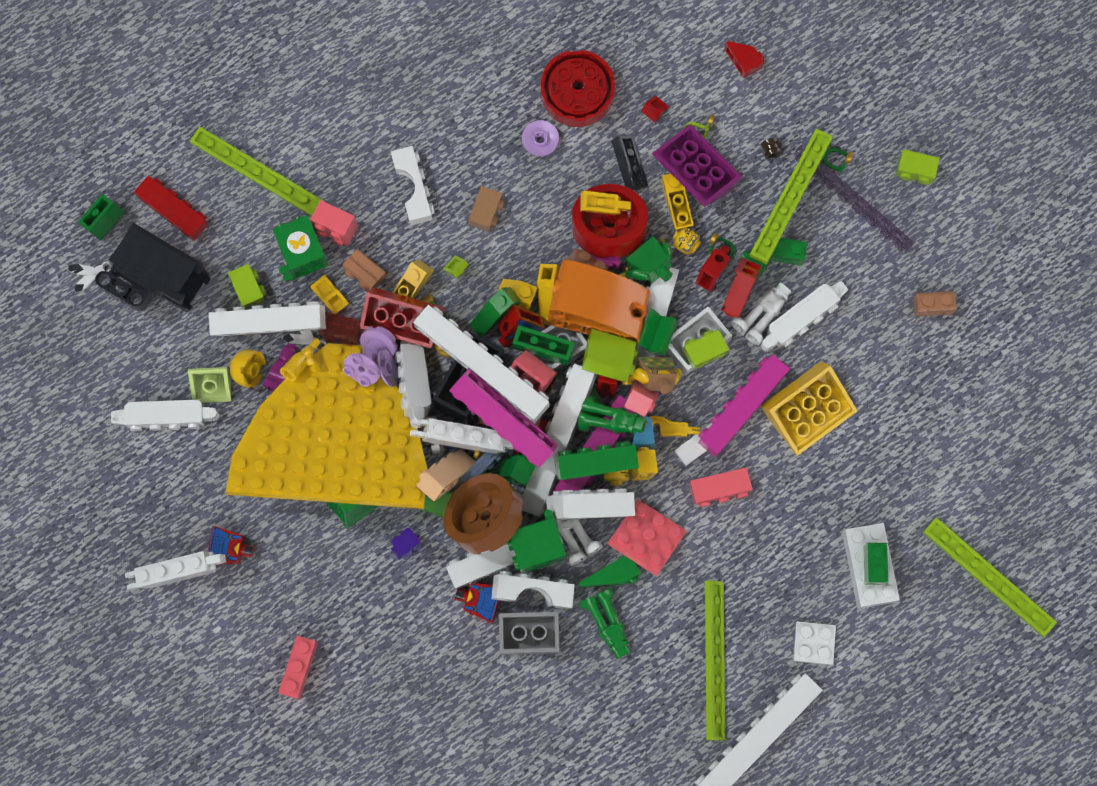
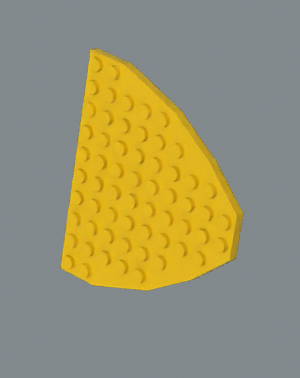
M326 344L312 356L315 361L314 364L311 366L307 365L295 381L292 382L286 378L260 405L232 455L226 494L424 509L426 494L417 487V484L421 480L419 479L420 474L427 469L420 438L410 435V431L418 430V428H412L409 417H405L404 409H401V399L403 397L399 393V388L397 385L389 387L381 376H379L378 381L374 384H370L368 387L361 386L359 382L343 372L347 356L353 353L363 354L362 346Z

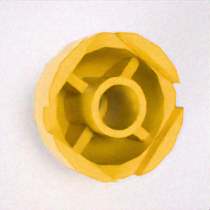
M245 349L239 351L229 363L231 378L238 385L254 388L260 383L263 374L259 375L262 365L266 366L265 357L262 352Z

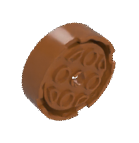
M490 473L475 476L464 482L450 497L443 517L445 531L450 538L468 553L478 555L488 550L493 552L506 544L518 530L523 518L521 515L522 507H524L523 500L520 494L503 477ZM485 515H486V516L490 515L489 519H487L486 521H484V520H485V517H484V516H485Z

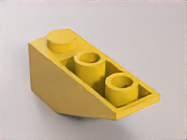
M672 174L662 175L661 184L675 230L694 226L685 187Z
M420 259L411 262L393 293L415 298L429 280L434 269Z
M540 264L537 279L539 315H541L544 325H550L547 320L555 281L560 270V266L557 264Z

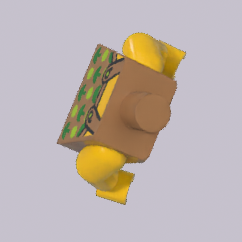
M638 357L633 376L629 375L626 382H621L622 385H631L634 380H637L649 391H661L662 394H667L679 382L682 370L679 368L675 369L672 357Z

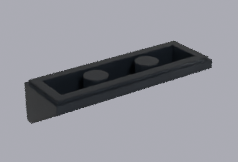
M633 135L617 136L611 142L625 187L632 190L648 187Z

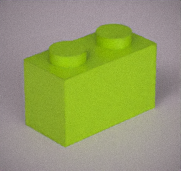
M903 149L899 157L895 176H900V179L905 181L917 180L922 185L932 184L936 178L940 158Z
M246 264L228 272L245 310L266 302L264 296L267 293L263 285H258L256 279L259 278V275L255 268L251 269L250 265Z
M713 329L703 334L702 338L697 340L696 338L688 340L683 348L693 370L727 355L730 350L719 329L713 331Z

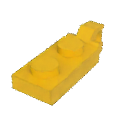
M591 191L581 192L580 211L615 215L620 214V211L631 209V202L621 201V197L616 194Z

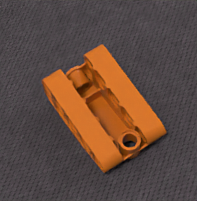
M563 260L558 278L555 281L547 322L554 327L590 335L591 330L594 329L635 341L637 345L642 334L651 291L615 273L580 262Z

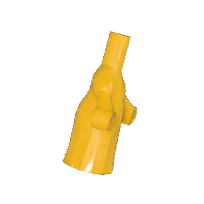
M315 338L307 347L294 354L280 369L281 375L293 382L307 365L311 366L314 364L313 351L321 344L320 340Z

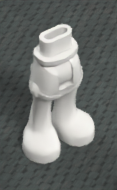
M779 283L776 288L773 287L771 291L758 299L756 306L744 319L735 318L731 322L732 326L744 336L750 326L764 311L766 314L746 334V339L751 343L760 345L763 340L761 334L774 317L780 314L784 303L788 301L787 297L791 290L782 283Z
M555 519L558 531L570 549L571 556L569 562L571 566L580 563L581 559L585 560L587 557L577 544L570 529L573 528L589 557L603 548L599 541H592L582 527L580 519Z

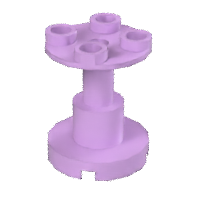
M373 326L365 329L360 338L363 354H350L344 361L343 372L359 382L363 387H368L379 379L380 370L375 363L378 360L379 351L386 349L394 356L398 349L394 335L383 327L377 326V328H372Z

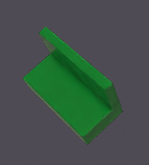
M651 309L638 344L650 354L666 355L678 320L674 317L661 316L654 309Z

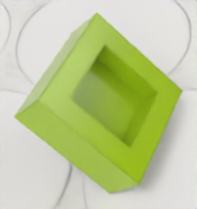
M455 255L443 270L448 275L457 279L469 264L464 259Z

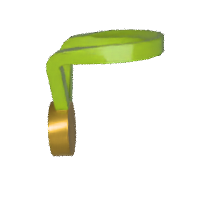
M710 115L706 126L697 122H688L684 128L691 125L706 129L702 136L705 139L709 127H712L715 116Z

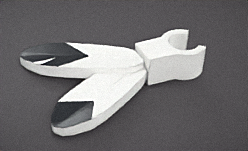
M106 261L95 268L81 264L69 266L68 269L73 274L85 275L76 284L75 292L85 290L95 280L96 275L101 271H105V266L111 265V263Z
M311 330L300 331L301 334H287L283 337V340L290 344L308 345L315 337H313ZM320 340L321 344L326 345L325 341Z

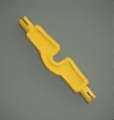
M650 416L653 426L656 424L660 426V435L662 437H687L688 434H700V427H690L688 423L669 421L661 416Z

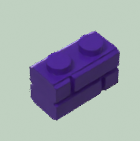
M407 527L400 533V536L397 535L391 541L393 547L390 549L399 560L401 558L408 560L413 555V552L416 553L422 548L420 539Z

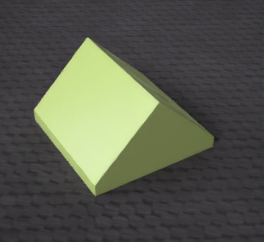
M227 367L188 369L192 400H199L201 403L231 401V374Z

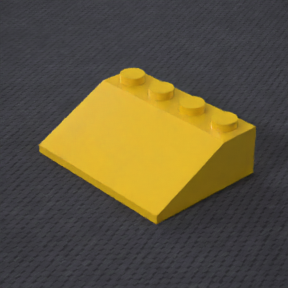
M819 362L761 405L769 421L797 456L858 411L831 365L824 362Z

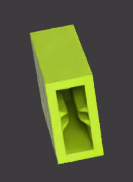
M592 329L587 340L581 370L626 382L629 375L633 376L635 370L633 361L635 362L638 350H635L636 342Z

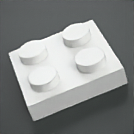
M797 621L793 661L833 665L836 625Z

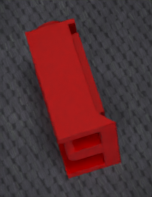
M743 257L741 258L736 268L737 274L721 311L730 317L739 318L762 265Z

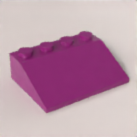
M688 125L652 153L704 207L726 196L735 189L742 178V175L691 125Z

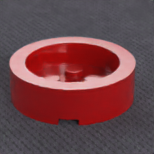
M586 50L563 52L554 57L542 73L541 100L548 114L561 124L570 127L592 125L601 120L613 104L615 93L613 72L607 62L595 53ZM576 82H580L583 85V88L580 90H574L573 84Z
M601 184L586 190L616 194L621 197V201L631 202L630 210L620 211V214L615 215L580 211L581 195L577 198L572 210V231L575 241L584 251L599 258L606 259V257L614 256L621 258L633 253L642 245L647 234L648 210L644 200L635 191L618 184ZM605 223H614V227L607 228Z

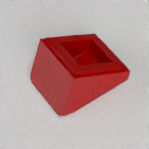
M655 95L645 103L641 112L653 122H656L669 106Z

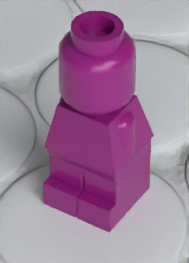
M288 343L287 346L282 348L278 357L279 360L274 363L263 383L265 389L273 392L285 380L280 373V369L294 354L298 353L297 346Z

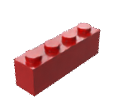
M148 175L134 191L136 197L192 241H195L208 226L205 220L207 217L199 210L195 212L191 209L193 206L185 199L183 201L178 199V194L170 188L168 190L163 187L164 184L155 177L153 179Z

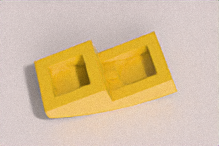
M326 275L310 286L333 315H336L349 304Z

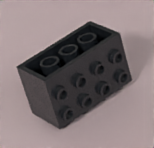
M469 332L475 343H482L487 347V352L490 355H497L502 359V364L506 366L504 349ZM453 358L449 370H446L442 376L439 388L437 387L433 392L432 400L435 409L469 425L471 422H475L478 415L472 413L467 405L457 400L453 393L449 391L467 370Z

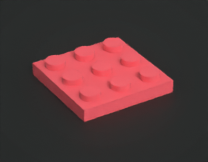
M638 499L635 503V516L624 518L609 540L608 545L657 576L687 530Z

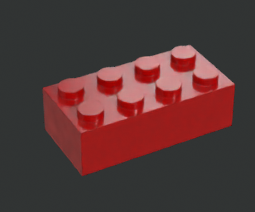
M372 288L366 293L360 329L365 330L370 326H373L372 328H377V326L383 327L390 331L396 339L433 348L435 343L416 329L413 322L428 305L432 308L437 307L443 312V317L446 307Z

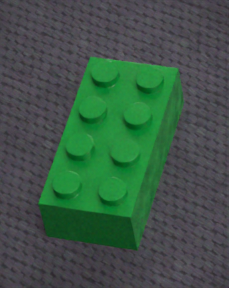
M630 441L615 443L616 447L612 448L610 444L596 446L597 450L592 451L591 447L579 448L577 453H572V450L559 451L558 456H553L557 480H565L637 469L639 464L636 445H630Z

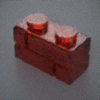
M325 312L326 329L319 330L323 340L334 343V340L340 341L341 345L350 347L358 345L362 329H360L361 320Z

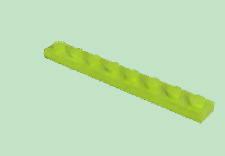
M202 127L198 128L189 141L193 146L312 217L321 200L320 198Z
M815 129L750 253L751 258L768 264L833 139L832 135Z
M937 517L922 532L1040 636L1045 637L1057 622Z
M707 580L705 581L706 740L725 741L724 582Z

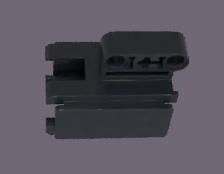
M135 223L131 225L114 253L108 259L113 264L109 272H99L95 277L96 284L104 292L136 311L145 310L154 296L158 295L184 312H190L193 307L190 303L203 283L208 285L211 280V276L205 270L203 263ZM118 277L123 278L124 280L128 281L130 284L126 283L125 281L121 280V279L118 278ZM110 278L108 284L102 285L104 279ZM116 286L121 290L125 289V292L119 293L116 289ZM142 297L139 304H134L136 298Z

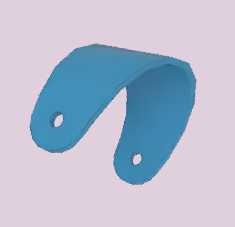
M641 416L647 419V424L643 433L636 432L634 434L632 445H636V451L642 447L655 449L652 420L648 416Z

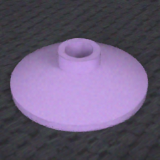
M537 120L525 127L522 133V143L530 154L546 156L557 148L559 134L555 126L550 122ZM543 138L544 142L538 143L537 139Z
M382 349L378 353L377 360L380 376L389 387L396 386L395 383L397 384L398 382L397 366L391 353L386 349Z

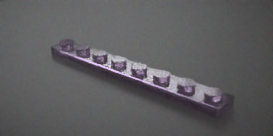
M802 145L794 153L797 163L805 150ZM820 162L814 174L815 178L819 177L824 181L823 184L826 188L837 192V196L841 201H847L852 205L851 208L855 213H861L866 217V222L869 225L876 226L881 230L880 233L884 238H890L895 242L894 245L898 250H904L907 253L912 248L915 242Z

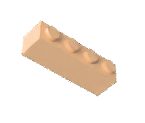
M462 449L455 453L452 451L446 458L443 457L437 464L434 463L429 470L425 469L420 474L419 479L421 480L417 487L435 501L458 485L461 477L469 471L476 461Z

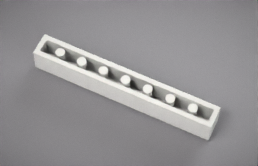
M428 305L413 322L415 328L466 369L470 368L535 424L549 407V398L541 391L536 392L533 389V385L527 379L521 380L517 376L518 373L512 367H505L502 364V359L497 355H490L487 352V347L482 343H475L472 340L471 334L465 330L463 332L459 330L456 322L450 318L449 320L442 316L443 312L437 307L432 308Z
M575 363L567 371V383L561 387L559 396H561L560 401L554 405L552 422L549 421L545 429L546 435L555 441L558 446L540 468L536 465L526 485L524 494H520L524 504L522 510L541 518L547 507L546 496H551L557 481L553 456H558L559 451L569 450L578 427L579 415L581 412L583 413L582 404L590 396L598 375L581 370L582 366Z
M806 673L802 676L798 674L790 682L792 686L787 691L784 688L777 695L779 700L775 704L771 702L763 710L766 714L761 719L756 717L750 724L752 728L747 733L743 731L736 738L738 743L734 747L729 746L722 753L724 755L720 762L715 760L708 768L710 772L706 776L702 774L694 783L697 786H732L823 690Z

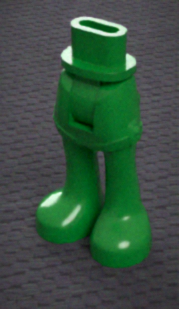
M588 396L584 400L582 410L586 413L581 412L578 419L580 431L588 432L593 426L612 430L616 434L643 433L647 423V419L640 417L639 414L627 411L622 407L613 408L599 404L597 398L593 396ZM587 413H598L611 416L613 418L612 420H608L592 416Z
M611 587L596 594L611 624H606L595 596L579 602V605L582 609L589 610L599 629L600 638L605 641L607 646L611 648L610 652L613 651L616 659L631 652L627 646L629 642L626 641L625 625L620 622L611 599L614 591Z

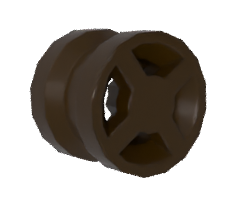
M770 138L761 143L762 149L765 150V159L774 158L783 153L778 145V138Z

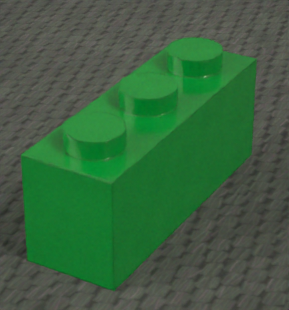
M518 325L513 341V349L522 352L527 350L532 355L568 366L574 350V342Z

